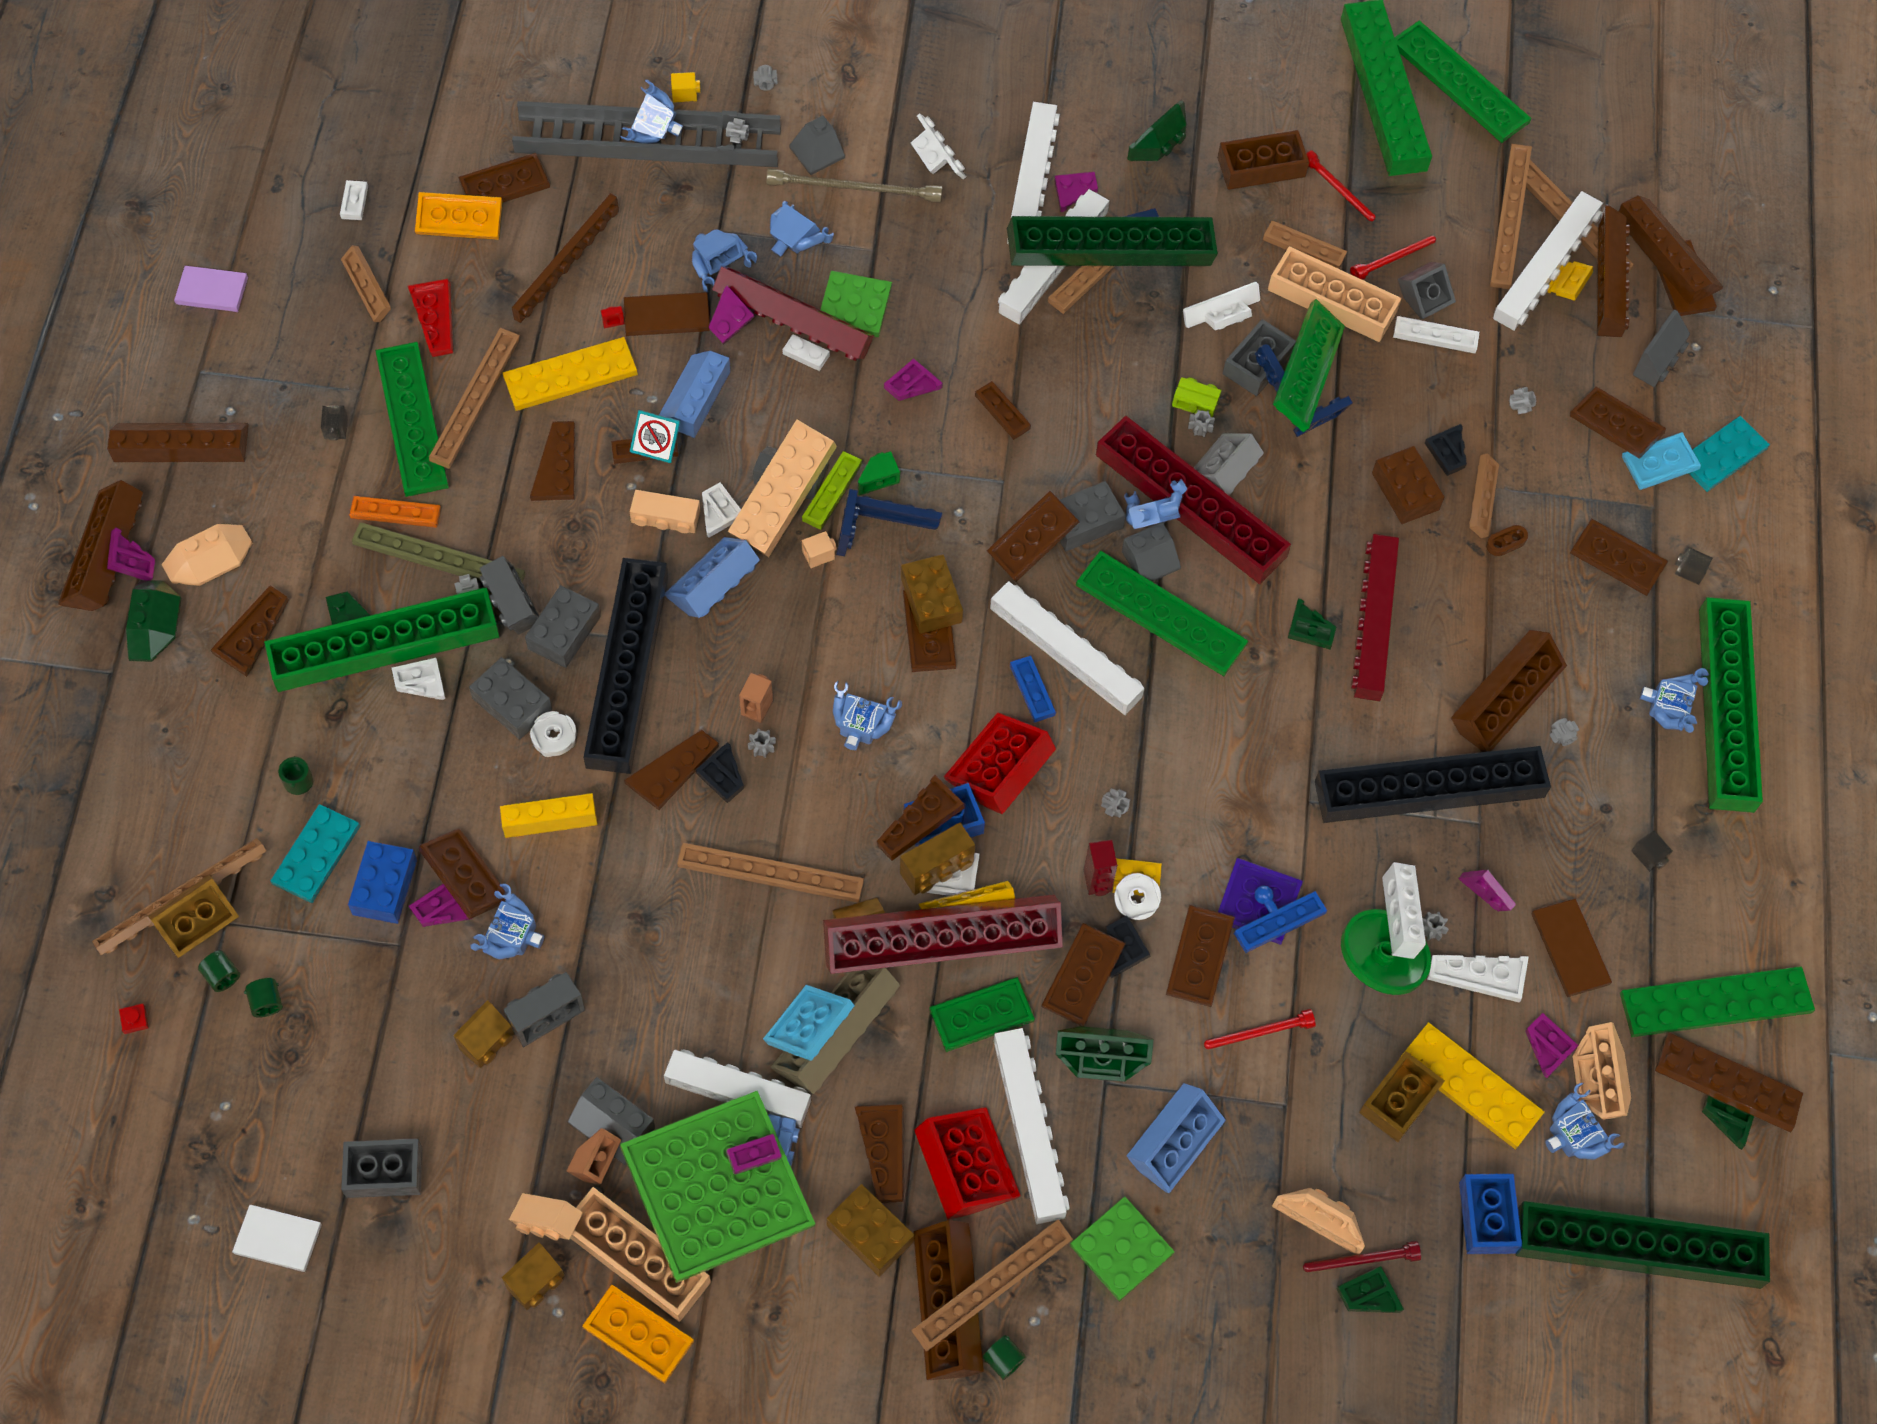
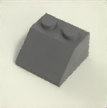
M1429 262L1398 278L1403 298L1420 319H1424L1456 302L1445 264Z
M1162 522L1124 539L1122 546L1124 557L1132 570L1153 582L1181 569L1173 539Z

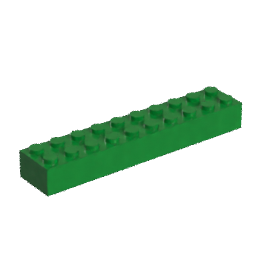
M1383 0L1344 4L1341 23L1388 175L1395 176L1428 171L1432 154Z
M481 588L264 642L272 680L277 691L282 692L500 637L487 588Z
M1706 597L1699 609L1702 668L1706 669L1709 674L1708 676H1703L1708 679V684L1703 686L1709 809L1755 813L1762 804L1763 797L1751 601Z

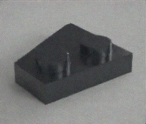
M1461 424L1429 437L1425 441V445L1446 476L1464 469L1467 464L1466 455L1464 454L1465 444L1462 439L1463 426Z
M728 742L696 769V774L726 803L730 802L744 789L731 746Z
M1127 915L1107 926V935L1125 943L1124 949L1110 975L1111 979L1151 957Z

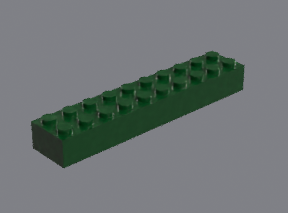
M1012 216L1007 227L1011 266H1211L1218 254L1212 217Z
M1523 1201L1518 1207L1522 1247L1516 1252L1517 1257L1758 1289L1763 1288L1770 1282V1233Z

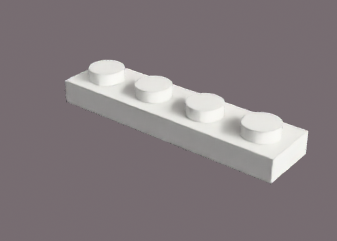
M1397 316L1393 338L1476 353L1480 332Z

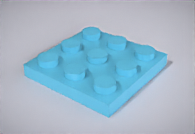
M805 985L763 1040L770 1046L812 1061L842 1021L847 1018L855 1005L850 999Z

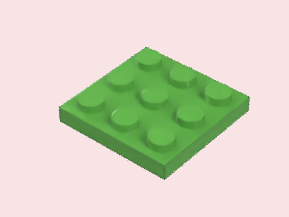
M831 271L821 310L879 338L892 282Z
M1123 1197L1070 1243V1247L1119 1302L1175 1252L1126 1197Z

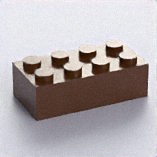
M1298 130L1220 142L1217 157L1228 190L1306 177L1309 165Z

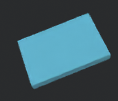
M1683 432L1657 441L1640 459L1629 452L1622 453V458L1639 490L1699 470L1701 467Z

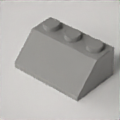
M1223 433L1195 465L1194 469L1226 494L1230 495L1237 484L1246 477L1247 472L1258 463V459L1264 452L1252 434Z

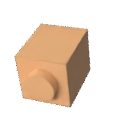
M826 531L802 540V552L810 568L835 560L836 543L833 538H829Z

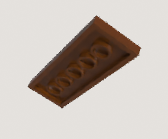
M1670 1032L1667 1033L1655 1068L1656 1072L1790 1133L1792 1132L1796 1124L1803 1092Z

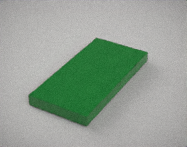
M1018 977L929 1007L945 1052L992 1037L995 1033L1009 1031L1035 1021Z

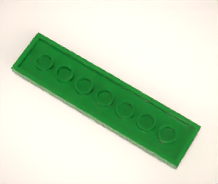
M1420 20L1395 37L1399 53L1501 143L1530 123V116Z
M1317 299L1309 305L1273 402L1276 409L1283 413L1302 432L1310 427L1345 325Z
M418 342L375 350L405 496L409 497L449 488L445 468L429 461V456L438 441V435Z
M1101 550L1076 581V586L1223 677L1248 644L1247 639Z
M1802 966L1626 989L1620 992L1631 1037L1804 1015L1815 1011Z

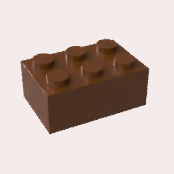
M1415 446L1376 460L1372 474L1401 524L1440 510L1445 497Z

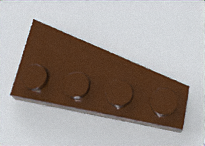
M574 421L552 422L530 494L531 501L574 500Z
M269 586L211 649L212 654L247 677L265 645L264 641H267L289 601L287 596Z
M700 730L626 778L624 783L652 806L660 810L696 772V769L716 751L719 743L703 730Z
M934 775L930 780V784L917 794V799L903 810V815L898 820H895L877 840V846L893 861L962 811L964 803Z
M902 1104L856 1106L855 1111L877 1199L881 1203L904 1202V1107Z

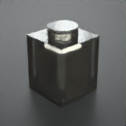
M322 406L321 430L324 439H346L348 416L345 406Z
M1688 547L1685 554L1680 553L1675 562V565L1678 566L1675 574L1699 585L1713 558Z
M1655 830L1638 841L1632 849L1633 854L1649 872L1656 867L1658 869L1664 867L1669 862L1668 857L1673 852Z

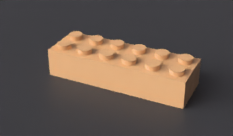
M1290 246L1271 275L1268 291L1307 309L1310 303L1317 299L1345 327L1378 342L1381 341L1394 319L1402 299Z
M796 420L728 532L737 539L746 540L753 549L769 558L837 447L835 442L801 421Z
M594 1187L576 1207L583 1213L570 1239L680 1322L710 1285V1275L702 1272L676 1283L657 1235Z

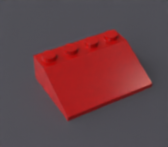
M997 712L945 774L944 779L955 787L969 783L975 800L978 803L1003 815L1053 754L1056 747L1047 731Z
M987 1107L930 1117L914 1129L947 1220L968 1216L1021 1196Z

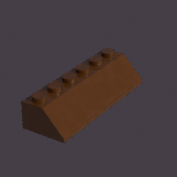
M1638 195L1621 204L1619 212L1626 216V225H1630L1629 235L1659 271L1667 277L1689 305L1723 289L1722 284L1650 199Z
M1605 205L1598 224L1597 336L1622 337L1624 331L1629 328V317H1626V311L1629 310V298H1626V292L1629 291L1630 282L1626 280V274L1629 273L1630 262L1626 261V256L1629 255L1630 244L1626 243V237H1629L1630 225H1626L1625 215L1609 205Z
M117 423L110 429L107 449L113 462H245L249 425L248 423Z
M122 480L98 491L58 602L59 605L94 611L107 604L109 589L116 580V576H114L116 571L107 569L111 532L113 529L118 528L122 531L120 534L129 541L128 535L135 525L136 520L134 518L136 512L142 505V491Z
M1529 630L1451 717L1459 734L1482 752L1492 751L1566 668L1567 664L1550 633Z
M946 1220L913 1231L921 1322L975 1282L969 1223ZM978 1313L928 1351L924 1349L927 1380L964 1378L984 1372Z

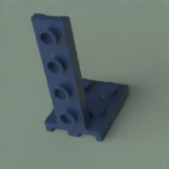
M1265 344L1256 351V360L1266 372L1268 382L1278 392L1285 372L1271 347ZM1347 396L1343 399L1337 397L1330 401L1326 407H1317L1309 429L1304 432L1297 426L1293 429L1296 436L1299 437L1340 416L1353 404L1350 397Z
M849 489L836 555L845 556L846 550L851 549L858 515L936 530L939 527L942 512H937L934 509L916 508L909 504H896L889 500H875L868 496L860 497L857 496L858 490Z

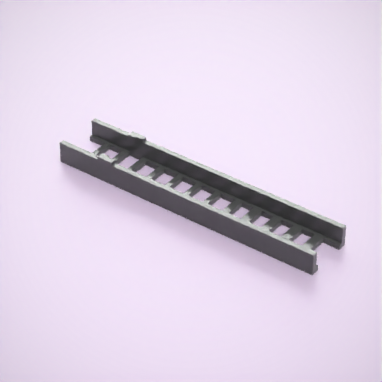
M517 102L519 120L534 121L532 137L513 136L514 153L778 167L777 151L761 150L762 134L780 135L781 117L779 115L737 113V111L723 110L722 112L674 110L676 116L673 121L683 125L684 130H697L695 146L681 145L682 131L679 137L676 136L675 145L661 144V139L655 144L620 142L622 126L632 127L640 108ZM734 118L745 120V125L750 127L749 133L757 134L756 149H741L742 144L737 143L736 148H734V145L721 146L723 129L727 128L728 122H733ZM543 122H554L552 138H541ZM563 123H574L573 139H561ZM583 124L595 125L593 141L581 140ZM603 125L615 126L613 142L602 141ZM702 131H717L716 147H701Z

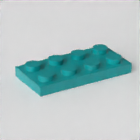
M1739 416L1692 449L1701 467L1699 470L1688 474L1708 492L1767 450L1770 444Z
M319 804L270 880L271 884L313 903L361 827L359 822Z

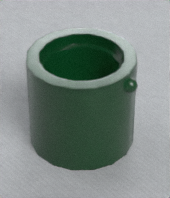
M294 756L287 758L280 764L278 773L287 792L293 795H301L310 790L313 785V776L305 760Z
M222 950L209 954L198 965L199 972L215 992H222L237 982L241 974Z
M258 979L245 987L244 994L247 995L253 1017H268L282 1010L283 1005L278 990L279 983H276L275 979Z
M1007 1335L1002 1336L983 1355L985 1362L990 1365L1002 1380L1007 1379L1027 1358Z

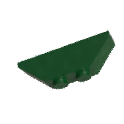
M1180 100L1129 146L1127 157L1129 161H1159L1164 155H1169L1175 145L1181 144L1184 141L1187 126L1184 101Z
M141 580L132 589L126 626L129 661L152 662L157 657L156 655L162 652L176 638L182 598L164 581Z
M1080 1026L1058 1030L1055 1054L1077 1078L1125 1082L1145 1066L1147 1067L1151 1064L1154 1039L1128 1030Z

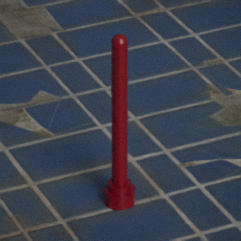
M1411 1241L1398 1249L1306 1262L1303 1264V1270L1305 1272H1314L1404 1258L1410 1262L1421 1260V1250L1418 1241Z

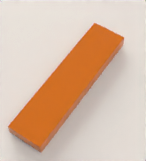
M354 496L349 515L352 519L437 528L441 507L434 504Z

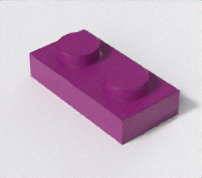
M774 1134L726 1150L734 1175L780 1160L782 1157Z

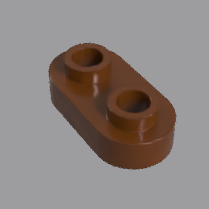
M1510 526L1492 534L1487 541L1486 548L1494 556L1505 555L1524 546L1528 539V532L1522 526Z

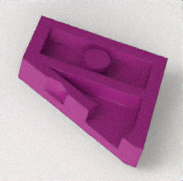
M1095 172L1056 175L1054 178L1060 212L1066 211L1068 206L1076 203L1080 195H1084L1088 189L1095 193L1098 192Z
M726 286L709 329L724 345L755 316L734 292Z
M914 358L884 383V389L898 401L940 390L943 386L939 379Z
M113 529L111 532L107 569L142 580L153 579L155 558L143 551L134 541L129 542L120 534L122 532L120 529Z
M1488 870L1463 872L1458 878L1497 911H1511L1516 905Z
M444 884L409 905L410 910L422 927L469 920Z
M1544 1013L1525 1031L1543 1075L1546 1078L1579 1046Z

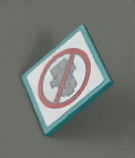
M638 410L630 452L671 463L680 421Z

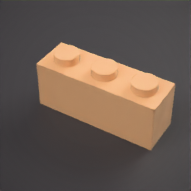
M635 490L630 508L631 523H635L638 526H653L661 530H677L681 533H695L700 515L699 500Z
M522 1193L509 1220L517 1225L516 1229L526 1235H529L531 1232L541 1238L545 1235L556 1241L559 1238L569 1240L583 1212L563 1200Z

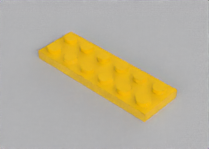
M624 337L503 372V378L515 411L638 375Z
M1429 1022L1406 1049V1052L1445 1080L1439 1089L1440 1092L1515 1150L1544 1114L1541 1108Z

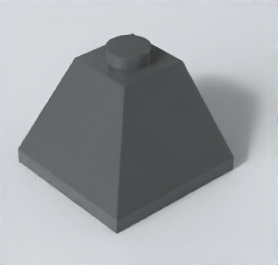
M824 115L805 124L789 145V148L810 175L845 158L835 130Z

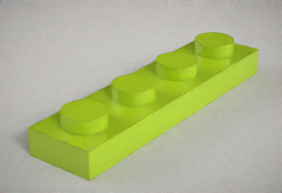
M844 451L842 452L803 514V522L822 530L861 467V459Z

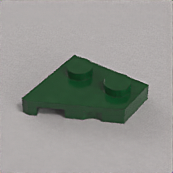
M348 592L326 597L332 625L370 616Z
M1298 598L1288 639L1331 650L1337 627L1330 621L1325 620L1316 610H1310L1304 605V601Z
M1707 1095L1702 1113L1742 1150L1746 1145L1754 1116Z
M1381 1266L1336 1288L1348 1311L1400 1313L1404 1310Z

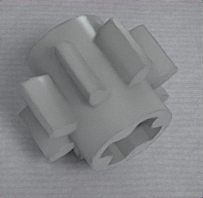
M762 65L758 67L757 71L753 72L754 85H759L761 90H770L774 87V84H778L777 70H772L769 65Z
M734 118L733 122H728L726 137H730V142L742 144V140L747 141L750 127L745 125V120Z
M1528 387L1518 388L1510 396V406L1513 410H1518V414L1528 413L1532 411L1531 407L1536 405V396L1533 391L1528 392Z
M1198 410L1195 415L1190 414L1188 429L1193 430L1194 436L1205 437L1207 432H1213L1215 418L1210 417L1209 411Z
M469 574L459 576L460 582L454 583L457 594L479 589L477 579H470Z
M1563 718L1551 726L1552 733L1549 735L1554 743L1558 742L1562 746H1567L1577 740L1576 732L1579 731V728L1575 721L1571 722Z
M757 729L754 735H749L751 742L748 743V750L754 749V757L760 755L766 758L769 752L774 753L773 744L776 743V738L770 737V730L765 732Z
M1111 788L1110 792L1103 795L1101 807L1106 808L1105 814L1120 818L1121 814L1128 811L1130 799L1125 798V791Z
M1427 912L1425 918H1422L1424 935L1428 941L1431 938H1436L1440 941L1442 934H1446L1449 930L1444 926L1448 919H1443L1440 912H1437V914Z

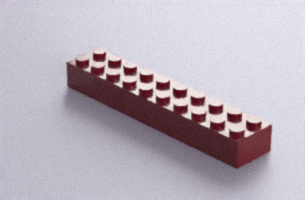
M1126 415L1098 441L1096 456L1153 501L1171 497L1172 493H1174L1170 486L1171 482L1175 480L1178 483L1182 479L1187 487V491L1181 494L1182 499L1178 510L1180 517L1176 519L1259 585L1288 557L1291 544Z
M1055 895L823 920L825 959L830 974L1063 948L1061 902Z

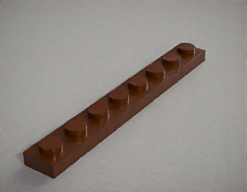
M611 193L513 305L514 320L522 323L525 318L531 315L534 307L544 300L546 293L556 286L558 279L568 272L570 265L581 257L583 250L593 243L595 236L605 229L607 222L617 215L619 207L615 195Z

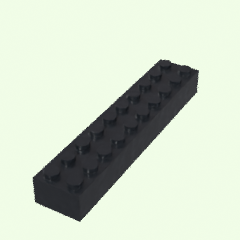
M631 558L622 559L583 756L586 769L631 774L667 586V563Z
M1541 746L1320 770L1315 779L1323 823L1545 798L1551 788Z

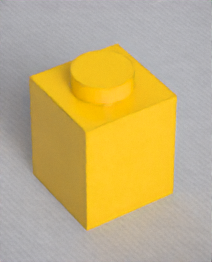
M695 72L672 73L673 102L697 101L696 93H700V80H695Z

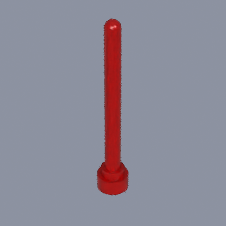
M1313 150L1306 153L1309 160L1308 168H1314L1367 220L1371 222L1375 220V215L1319 163L1318 155Z
M1429 236L1367 265H1354L1350 268V274L1363 280L1369 272L1435 243L1436 237Z
M1311 1009L1303 1010L1295 1018L1206 1040L1204 1047L1206 1049H1213L1298 1026L1305 1029L1313 1028L1316 1026L1314 1014Z

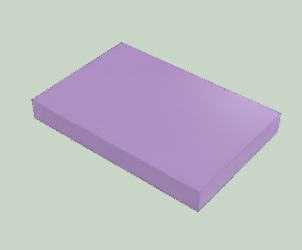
M185 266L174 301L178 305L238 312L248 279L247 273Z

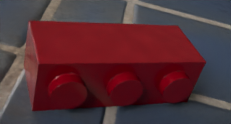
M1112 840L1089 843L1083 869L1089 895L1104 896L1112 891L1118 866Z

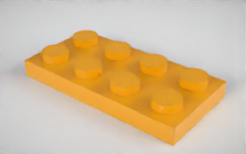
M419 192L415 233L419 235L499 240L502 198Z
M614 1285L609 1287L582 1326L583 1329L664 1384L694 1343V1339Z

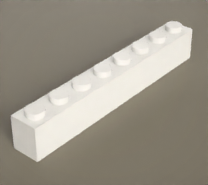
M1033 102L1011 217L1041 216L1042 211L1038 210L1039 206L1043 207L1045 195L1042 194V190L1046 191L1048 178H1045V174L1050 172L1051 162H1048V158L1053 156L1054 146H1051V142H1055L1057 130H1054V126H1058L1060 114H1056L1057 105Z
M1088 189L1084 195H1080L1076 206L1073 209L1070 208L1066 216L1105 217L1108 213L1110 200ZM1024 266L1018 279L1014 278L1011 282L1009 290L1001 294L998 300L999 313L1020 325L1065 266Z
M1582 191L1496 307L1494 320L1514 331L1519 324L1522 326L1528 318V311H1533L1539 302V296L1546 294L1550 287L1549 282L1551 280L1555 281L1561 271L1559 270L1560 267H1565L1571 258L1570 253L1578 250L1582 242L1580 241L1583 236L1587 237L1592 229L1591 224L1599 221L1603 213L1600 211L1603 204L1601 201Z
M1008 581L991 598V610L1122 714L1126 715L1142 698L1144 687L1136 678L1132 679L1121 666L1113 664L1103 652L1094 649L1087 639L1080 638L1069 625H1064L1057 619L1055 614L1050 611L1047 612L1042 608L1036 599L1024 594V591L1018 585H1013Z
M1023 1028L995 1033V1050L1036 1224L1065 1219L1066 1211L1069 1210V1202L1067 1196H1063L1061 1187H1064L1061 1172L1057 1173L1055 1166L1058 1163L1056 1149H1051L1050 1140H1053L1050 1126H1046L1044 1120L1047 1117L1045 1103H1040L1039 1099L1042 1091L1039 1080L1035 1081L1033 1072H1036L1035 1060L1030 1058L1028 1050L1031 1049L1029 1036H1024Z

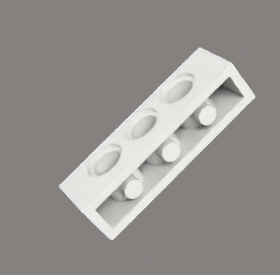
M1394 862L1382 877L1392 956L1414 959L1426 945L1416 869L1413 865Z

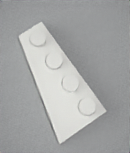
M1433 955L1427 980L1520 1002L1529 957L1509 958V956H1499L1498 958H1485V956Z

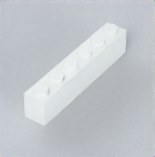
M688 1050L673 1051L664 1074L666 1084L724 1103L758 1091L768 1115L796 1120V1127H802L811 1103V1094H808L807 1090L800 1087H794V1089L787 1087L783 1082L776 1079L771 1081L762 1079V1076L755 1072H749L748 1074L741 1072L738 1067L730 1064L726 1066L717 1064L716 1060L709 1057H704L703 1059L695 1057Z

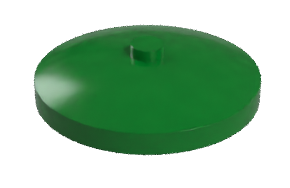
M1371 909L1362 911L1355 915L1343 930L1341 951L1344 960L1351 972L1368 987L1385 994L1402 995L1417 989L1427 978L1431 969V953L1427 942L1414 959L1392 956L1386 910Z

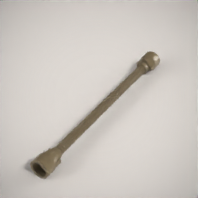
M768 168L767 185H784V183L788 184L790 182L797 184L807 183V185L817 184V186L825 185V187H843L854 190L864 189V191L874 190V192L882 191L903 195L913 194V196L918 195L921 198H925V200L940 203L942 198V186L936 185L915 189V187L905 188V186L897 187L886 184L848 182V180L840 181L819 177L791 176L789 173L779 169Z

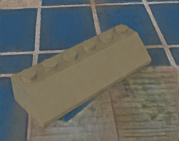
M886 968L847 972L831 992L832 994L850 999L855 1005L847 1018L842 1021L812 1061L783 1051L771 1068L794 1086L814 1094L821 1088L829 1074L836 1069L837 1064L845 1054L851 1050L856 1040L865 1033L872 1020L880 1014L881 1009L894 996L900 984Z

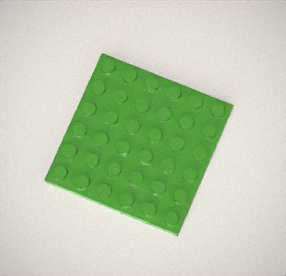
M758 1091L620 1144L621 1151L676 1283L815 1226L814 1219ZM774 1134L782 1156L781 1159L734 1175L726 1150Z

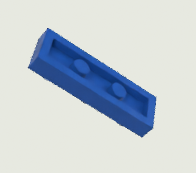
M1028 656L1010 662V668L1034 723L1055 716L1056 711L1032 657Z

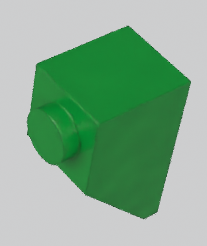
M891 451L881 452L870 458L858 480L859 496L900 483V471Z

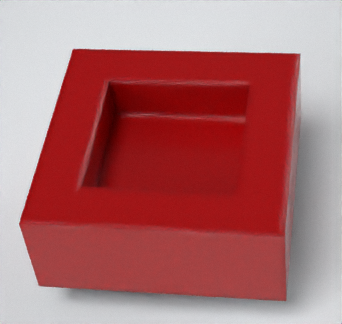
M621 306L608 307L601 310L604 329L624 325Z
M144 1004L119 1009L122 1032L124 1034L149 1029Z

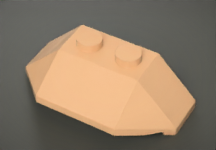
M216 524L176 544L162 563V567L173 584L181 583L200 586L241 566L253 543L243 525Z
M1614 1023L1590 1026L1572 1056L1576 1085L1584 1083L1579 1087V1092L1584 1095L1590 1090V1094L1587 1097H1580L1579 1101L1584 1100L1589 1109L1603 1120L1627 1116L1631 1092L1625 1052Z
M1307 1188L1279 1195L1272 1205L1275 1209L1356 1255H1359L1365 1247L1354 1212L1350 1211L1349 1206L1345 1203L1329 1199L1328 1195L1322 1190Z

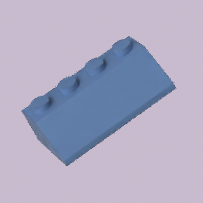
M712 351L692 355L659 415L680 421L678 432L695 438L730 374L729 358Z
M724 537L665 592V596L687 615L698 618L703 617L710 611L709 608L725 597V593L730 588H734L740 583V579L745 574L754 570L755 565L760 559L746 540Z
M1183 1083L1127 1154V1157L1141 1174L1166 1193H1170L1226 1120L1203 1089Z

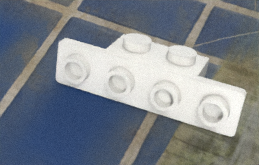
M919 113L917 117L926 130L915 138L911 144L928 170L934 174L946 163H949L959 177L962 179L966 178L963 172L964 166L958 159L955 161L953 158L955 153L948 145L945 146L943 143L945 138L938 130H934V122L930 117L927 116L925 118Z
M1253 282L1184 308L1185 326L1190 328L1206 322L1214 330H1218L1252 317V312L1248 305L1260 301L1259 284Z

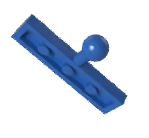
M1260 886L1255 891V899L1266 906L1269 914L1235 930L1234 935L1244 952L1247 953L1326 914L1327 909L1316 891L1278 909L1272 900V889L1268 886Z

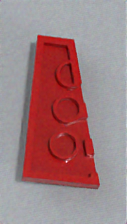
M443 279L409 285L408 289L432 357L452 354L453 335L451 286L449 280Z

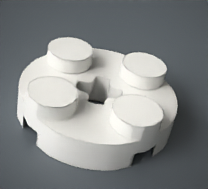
M550 711L540 715L534 721L535 724L530 731L531 740L536 750L541 752L543 756L562 755L575 746L577 732L575 724L569 716ZM551 730L560 732L555 738L548 737Z
M1140 873L1130 874L1124 877L1116 886L1114 893L1115 905L1119 912L1124 916L1127 915L1129 919H1146L1152 916L1159 907L1161 901L1160 888L1156 881L1149 876ZM1134 890L1144 894L1139 904H1137L1136 900L1132 901L1131 896L1134 895Z

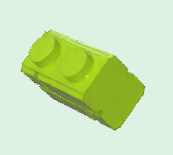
M1181 377L1174 394L1172 406L1194 414L1198 410L1209 411L1210 417H1213L1222 390L1212 384L1204 385L1198 383L1194 378L1186 379Z

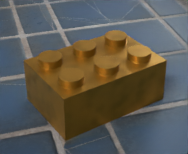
M944 554L901 565V580L920 634L962 623L963 609Z
M958 823L901 855L900 874L914 896L920 892L924 894L931 890L933 885L939 881L945 882L953 876V873L959 870L965 871L971 867L974 862L975 843L963 825Z
M209 875L148 915L178 958L239 917Z
M1405 1051L1365 1102L1359 1113L1396 1142H1399L1441 1088L1445 1080Z
M862 1184L826 1218L827 1227L879 1277L914 1242V1234Z

